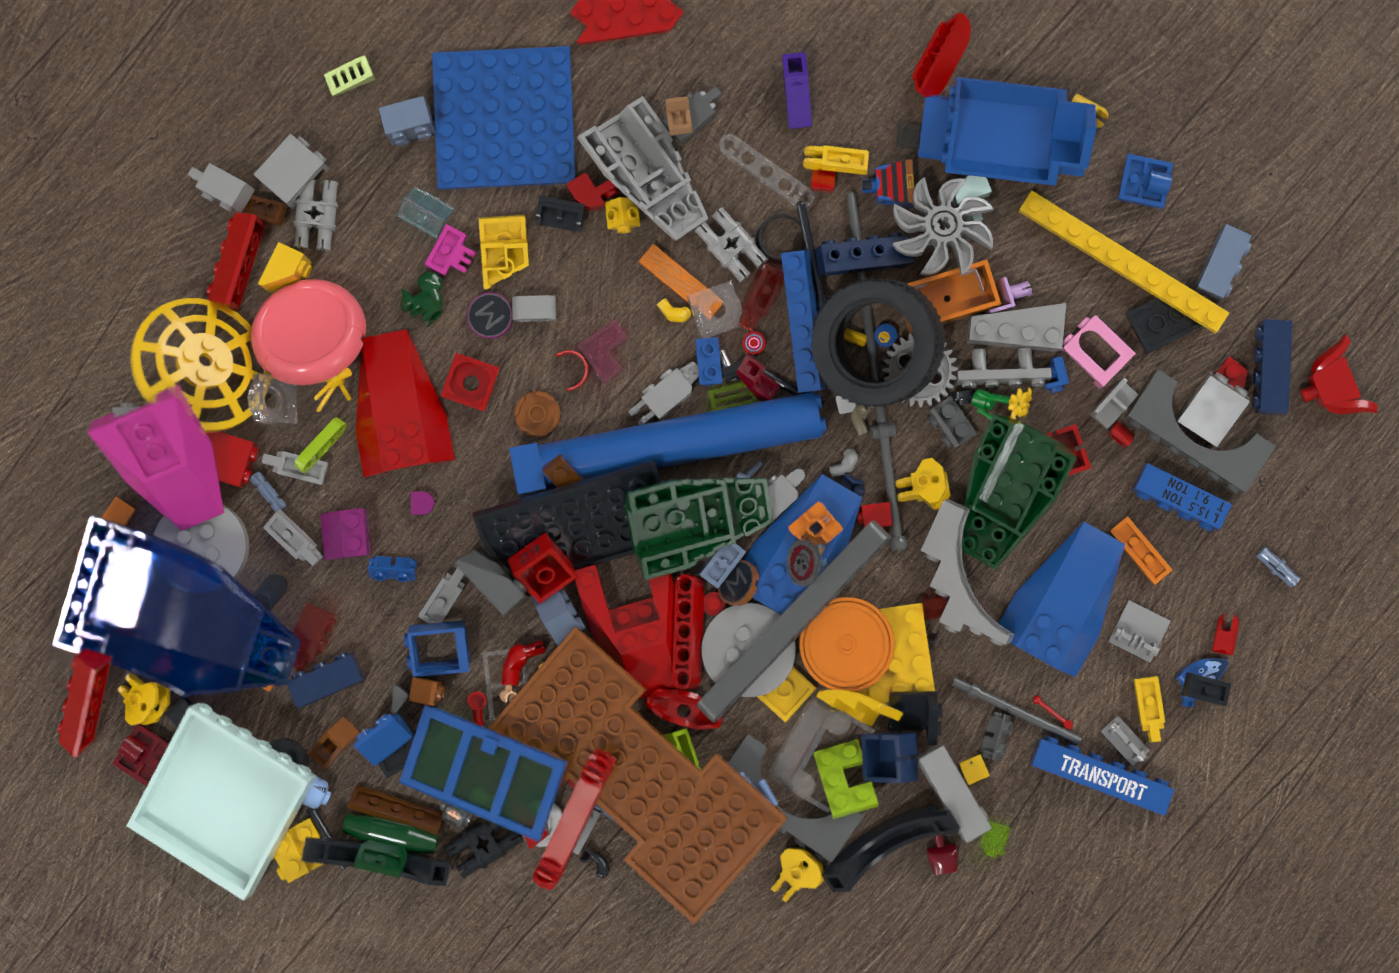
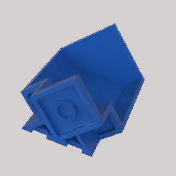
M956 77L955 86H950L949 97L940 95L925 97L918 157L941 160V163H945V173L1056 186L1058 174L1083 177L1085 169H1088L1096 133V105L1067 101V90Z

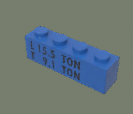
M1148 463L1142 466L1131 489L1136 492V497L1144 501L1151 499L1157 502L1156 506L1168 512L1171 509L1179 513V518L1188 522L1192 519L1200 523L1199 527L1208 532L1221 529L1232 505Z

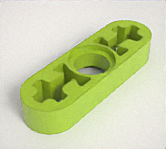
M338 417L334 418L297 457L294 467L303 473H307L343 435L347 424Z

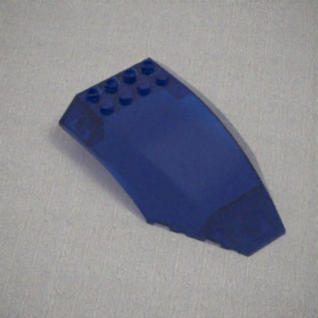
M91 515L52 645L78 654L84 649L112 656L111 665L145 677L180 694L182 698H186L191 695H210L215 692L225 693L241 691L246 688L287 685L301 640L219 564L160 537Z

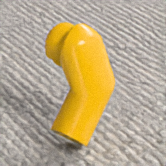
M666 298L657 304L668 321L682 323L691 316V311L688 307L673 308Z

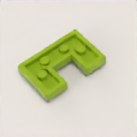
M858 739L813 752L833 819L879 806L872 782L849 788L844 775V769L863 764L862 750Z

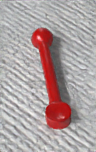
M1036 695L1033 697V703L1039 704L1062 722L1065 729L1073 727L1072 721L1065 720L1046 705L1040 696Z

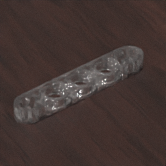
M727 134L720 139L719 149L725 157L795 207L800 197L794 194L792 198L790 195L794 192L796 186L799 187L797 193L802 196L805 193L808 194L809 202H805L806 209L812 206L814 194L804 184L735 135ZM731 140L734 141L733 146L738 151L740 146L743 147L737 158L734 157L736 151L731 148L728 151L725 150V141L728 143ZM751 153L755 160L752 164L746 165L741 160L742 155ZM764 166H769L773 170V175L769 178H764L760 174V169ZM787 179L791 182L792 187L788 191H782L778 186L779 182Z

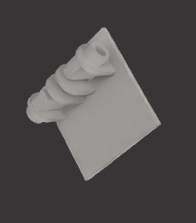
M1128 600L1108 642L1151 663L1153 656L1156 657L1160 650L1158 646L1171 621Z

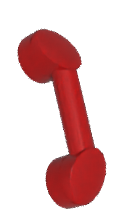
M473 692L468 696L467 703L473 709L474 723L484 727L482 709L486 705V697L481 692ZM475 736L476 740L472 744L473 753L478 757L487 756L489 753L480 750L483 739Z

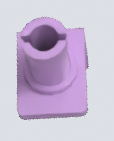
M1006 277L998 280L996 284L1003 306L990 309L984 315L1006 312L1015 307L1014 299L1032 294L1031 288L1026 289L1030 286V283L1025 281L1009 286Z

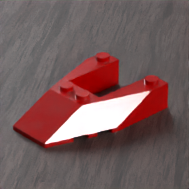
M593 565L575 570L578 576L575 582L593 640L647 689L640 698L648 696L657 689L670 690L677 688L672 682L675 586L671 573L648 580L653 595L652 598L609 610L597 566Z

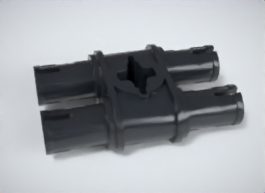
M504 808L500 813L501 816L508 814ZM482 818L479 823L468 830L464 829L460 837L444 845V848L447 852L456 847V849L448 853L451 859L467 848L473 850L474 856L456 866L458 872L468 867L467 870L460 874L465 879L478 869H486L489 864L497 859L506 857L508 850L524 842L523 837L520 836L512 840V838L519 834L512 831L503 838L496 839L494 831L502 826ZM480 838L489 840L490 843L487 844L488 850L485 847H479L478 844L481 843Z

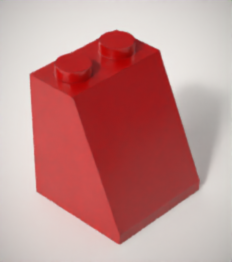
M206 432L213 445L219 481L245 488V484H249L250 477L252 476V471H250L252 462H256L259 455L258 444L222 432Z

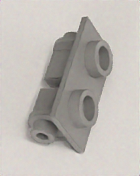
M1119 716L1115 717L1101 730L1102 734L1132 766L1138 761L1144 760L1146 753L1150 751Z

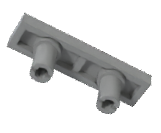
M1032 348L1018 349L1019 369L988 370L986 368L985 349L972 350L973 370L958 371L956 374V386L962 385V388L965 389L975 388L976 385L996 388L999 387V384H1008L1009 387L1031 384L1034 387H1040L1050 381L1052 377L1051 368H1033Z

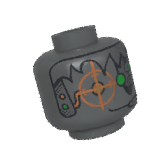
M458 793L453 794V796L468 801L466 797ZM442 802L439 808L443 811L442 819L456 828H462L464 825L468 826L474 814L446 802Z

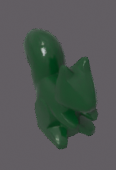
M432 270L422 273L417 280V286L421 292L416 296H412L405 289H401V310L404 312L410 311L409 314L413 319L421 314V321L426 327L440 318L444 311L442 308L443 298L439 292L443 287V279L440 274Z

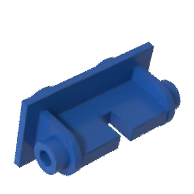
M718 338L695 339L699 385L712 386L713 384H722Z
M375 556L369 560L367 569L370 578L378 581L396 579L400 582L416 580L417 560L396 557L395 565H391V557Z

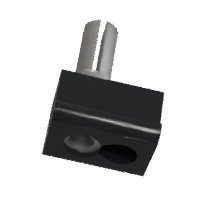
M725 350L719 351L720 361L723 365L721 373L726 384L728 385L740 380L736 370L742 360L731 364Z

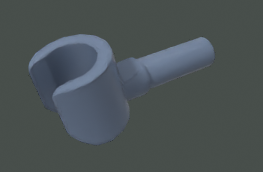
M759 461L746 475L739 471L736 478H751L763 464Z

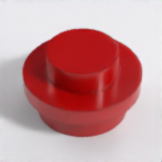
M711 592L704 597V611L707 614L715 616L724 610L725 602L720 598L719 593Z

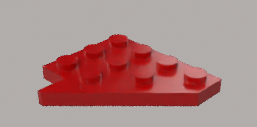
M579 0L570 11L572 17L587 27L577 40V44L580 46L671 32L684 14L683 10L669 0Z

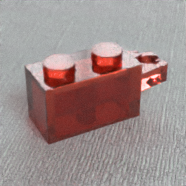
M768 264L758 268L740 306L743 311L738 325L751 331L760 318L768 315L784 281L783 272Z
M306 603L288 644L289 647L294 648L293 654L297 655L293 664L294 668L303 671L308 660L313 662L319 653L323 654L328 643L325 640L328 632L333 631L337 622L334 619L336 613L312 603Z

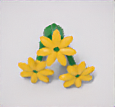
M1019 388L1017 395L1012 394L1011 397L978 389L973 396L972 405L977 407V413L991 420L993 415L987 412V410H992L996 401L1009 404L1008 410H1012L1009 418L1016 420L1017 415L1018 417L1027 416L1028 409L1030 408L1029 402L1032 399V390L1028 388L1026 393H1022V389Z

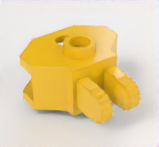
M933 458L922 460L916 472L911 473V477L895 481L897 488L913 486V490L897 495L898 501L901 502L917 499L918 502L924 501L933 510L940 509L943 500H948L951 496L947 473Z
M128 673L125 679L132 688L130 689L123 684L118 688V692L125 698L123 700L125 704V720L131 726L138 724L149 725L158 722L170 705V688L165 683H144L135 674ZM159 704V710L156 711L155 708Z
M789 847L780 856L783 872L771 890L774 892L778 891L783 886V883L787 881L792 886L782 898L784 902H787L801 888H817L824 881L822 877L824 872L823 864L808 850ZM804 861L808 863V867L804 866Z

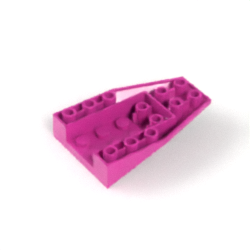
M179 385L157 393L153 402L118 417L112 412L91 422L87 433L126 483L181 531L224 513L213 445Z

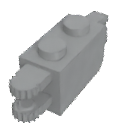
M693 361L680 370L677 368L674 371L671 369L667 370L660 377L662 379L661 382L656 386L652 383L642 392L644 394L641 397L642 400L629 411L631 416H633L645 405L651 410L640 419L639 425L646 424L655 416L659 421L662 420L691 395L692 384L699 377L697 364Z

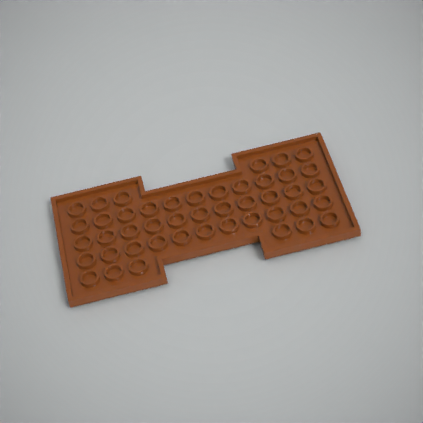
M574 627L488 729L567 761L568 763L558 791L569 779L577 784L583 767L593 751L600 749L615 757V766L596 804L638 841V844L624 858V861L687 919L695 924L788 817L718 753L700 770L632 708L634 703L647 689L578 627ZM501 747L504 751H506V752L510 755V752H511L510 750H507V749ZM520 755L518 763L541 785L547 788L553 768Z

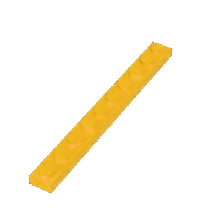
M1031 191L1019 209L1021 214L1216 334L1229 315L1228 311L1037 193Z

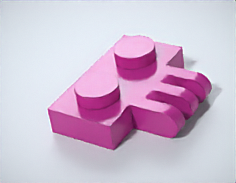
M446 224L426 260L425 266L444 276L447 275L451 267L465 273L467 269L459 265L460 262L470 265L471 260L464 257L466 253L474 257L476 253L463 246L467 238L466 234Z

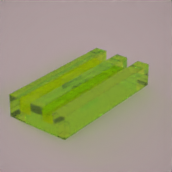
M743 382L708 391L712 411L758 402L757 396L751 391H745L714 399L716 394L747 387ZM752 396V399L716 407L717 403Z

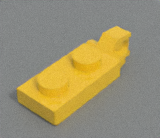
M1158 676L1133 679L1142 731H1147L1149 742L1161 741L1159 729H1164L1165 717Z

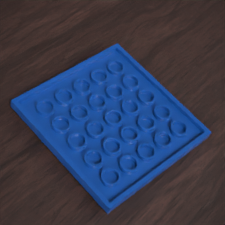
M569 46L432 53L438 190L567 184L575 179Z

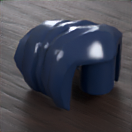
M845 472L839 484L863 497L865 494L864 481L856 479L853 475Z

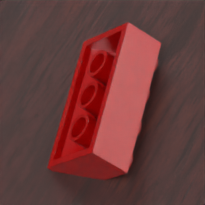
M235 212L234 217L229 219L227 225L229 233L227 239H224L221 244L220 252L222 255L220 262L217 261L214 266L213 274L215 278L213 284L210 283L207 289L209 301L227 306L235 311L240 310L266 226L257 215Z
M84 649L73 658L71 668L74 669L73 676L70 677L67 684L69 694L62 707V712H65L64 718L61 720L57 731L60 734L58 742L71 756L76 758L94 742L112 656Z

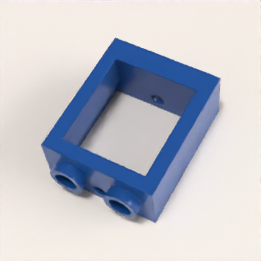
M465 620L409 625L408 632L404 634L405 648L409 647L410 655L407 656L408 670L412 669L413 677L469 672L471 663ZM455 632L457 660L420 663L417 635Z

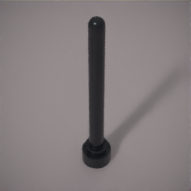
M800 200L797 202L796 207L805 248L807 251H810L817 311H820L823 308V304L827 303L828 295H825L822 278L819 277L815 246L806 204Z

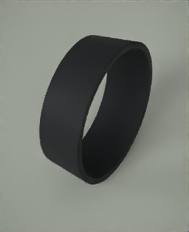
M778 214L768 218L762 223L757 232V247L769 258L767 261L773 264L782 265V257L773 256L766 251L761 239L762 230L768 221L778 217L789 218L795 221L801 228L800 222L796 218L786 214ZM804 239L798 251L805 250Z

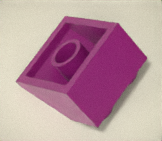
M366 509L340 510L321 514L324 560L371 556L368 512Z

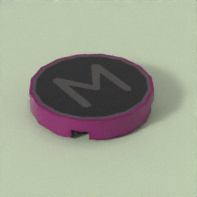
M483 293L470 303L467 311V321L472 331L478 336L496 339L503 336L510 329L513 321L512 308L503 296L496 293Z

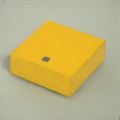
M981 754L958 763L967 785L990 776Z

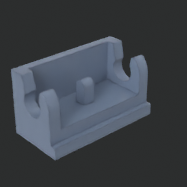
M736 543L729 547L726 545L715 551L716 554L706 558L696 573L718 589L746 553Z

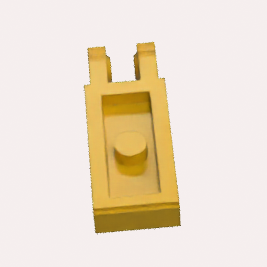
M809 145L804 149L806 156L813 157L803 160V167L806 169L818 170L821 168V170L867 175L868 150L825 145L823 147Z

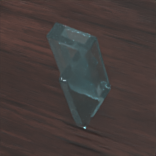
M414 187L403 198L397 217L438 238L443 230L445 221L453 213L454 208L418 187Z

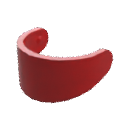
M566 350L555 354V357L568 354L580 358L585 365L583 379L577 385L566 389L567 392H570L585 384L589 375V368L585 358L580 353Z

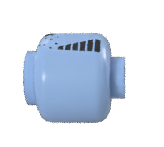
M316 777L302 804L312 809H317L321 804L325 805L331 795V792L328 791V782Z

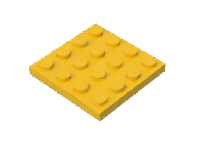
M922 603L879 609L888 619L894 633L895 651L893 660L886 673L876 683L865 689L853 692L865 695L881 703H888L891 692L935 691Z

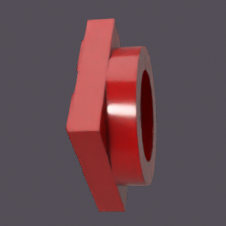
M455 353L440 396L485 412L489 399L493 394L500 368ZM472 375L478 378L479 386L476 390L468 391L464 388L463 382L467 376Z

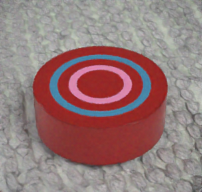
M755 331L747 333L742 342L744 351L749 355L760 354L765 348L764 336Z

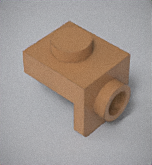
M688 97L666 99L669 135L693 133Z

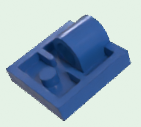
M1127 154L1117 200L1163 209L1171 186L1173 163Z

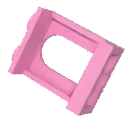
M1095 315L1091 319L1086 317L1077 326L1080 330L1075 335L1070 333L1063 340L1064 347L1060 352L1063 353L1065 351L1095 380L1093 383L1100 389L1136 353ZM1085 331L1097 333L1119 354L1105 371L1081 349L1079 337Z

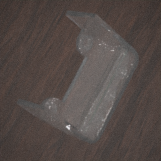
M819 698L810 699L804 706L772 762L770 775L779 784L828 813L830 807L811 796L815 788V781L810 774L803 771L826 730L837 735L844 734L852 723L871 734L875 730Z

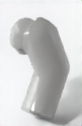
M848 448L844 451V458L841 464L829 466L831 478L844 475L845 472L847 474L852 472L858 461V454L854 449Z

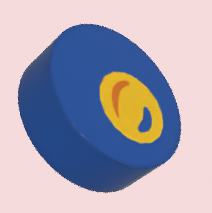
M890 324L878 326L874 332L876 344L883 348L892 346L897 340L896 329Z

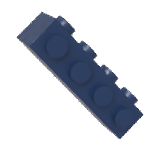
M893 233L887 235L888 238H880L879 235H873L861 241H858L856 237L844 239L843 243H836L835 240L823 241L822 245L815 249L819 277L907 267L914 263L913 257L899 253L892 244L910 239V236H901V233Z
M1264 319L1255 327V339H1258V346L1254 350V362H1257V369L1253 373V385H1256V392L1252 396V408H1255V414L1283 416L1289 412L1292 321Z

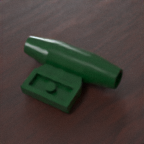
M347 814L342 828L343 833L364 841L356 856L354 868L401 878L407 861L406 852L434 854L439 838L438 835L416 827L371 815Z

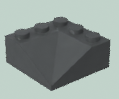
M483 546L477 547L455 562L460 570L504 616L512 615L530 598L527 594V589L517 579L514 580L511 577L512 571L505 567V564L500 566Z

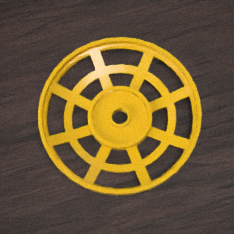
M184 298L161 305L142 322L131 346L130 361L132 374L142 397L149 404L155 400L157 393L176 386L175 383L184 379L188 384L196 387L194 397L185 392L183 394L189 404L192 405L191 408L198 420L201 408H219L229 405L234 415V418L222 422H200L205 432L224 431L241 424L261 405L269 385V371H264L263 375L252 370L251 355L246 343L251 341L252 326L241 315L227 306L206 299ZM184 304L207 306V316L190 315L179 318L171 308ZM217 309L233 317L248 332L239 335L230 325L217 319ZM163 313L171 324L162 332L158 343L143 342L144 334L157 316ZM206 322L205 333L193 334L186 326V323ZM216 325L226 330L234 339L224 343L216 337ZM175 329L185 338L179 348L165 345L168 337ZM238 347L242 349L245 367L233 363L232 350ZM141 351L155 353L156 367L162 380L151 387L146 382L142 371ZM164 355L175 357L177 371L171 375L167 373ZM204 356L208 358L210 366L202 365L199 357ZM231 372L244 376L243 381L234 393L226 382ZM250 379L262 384L256 400L246 411L242 412L236 399L244 393L250 383ZM219 387L225 397L218 400H203L205 390Z

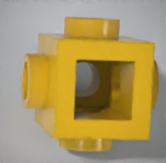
M619 197L605 202L608 229L617 230L618 233L623 234L631 232V228L640 226L638 206L629 198Z

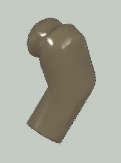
M855 405L851 414V420L859 436L869 432L865 419L871 410L870 406Z

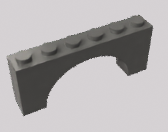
M1159 369L1153 372L1124 418L1128 420L1127 424L1137 431L1141 429L1148 433L1147 437L1157 444L1161 442L1166 445V450L1175 456L1180 454L1186 458V463L1195 469L1200 467L1207 472L1205 475L1215 482L1219 480L1226 484L1225 488L1235 495L1246 493L1276 446L1257 433L1251 435L1238 448L1228 451L1211 450L1196 444L1183 433L1173 414L1172 397L1178 382Z
M747 733L728 760V763L739 773L743 772L753 785L761 780V761L767 746ZM776 805L788 817L778 830L784 835L788 832L796 837L794 842L804 849L809 846L815 850L813 855L822 862L826 860L832 862L864 816L862 813L857 812L833 819L832 813L829 812L817 817H801L791 814Z

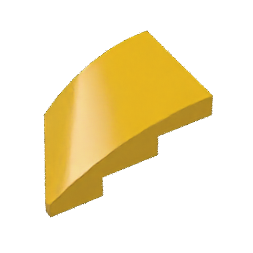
M525 215L479 218L484 289H488L502 279L508 278L516 271L529 266Z
M823 690L819 691L816 696L832 707L846 712L869 726H873L879 713L899 721L903 714L877 700L851 691Z

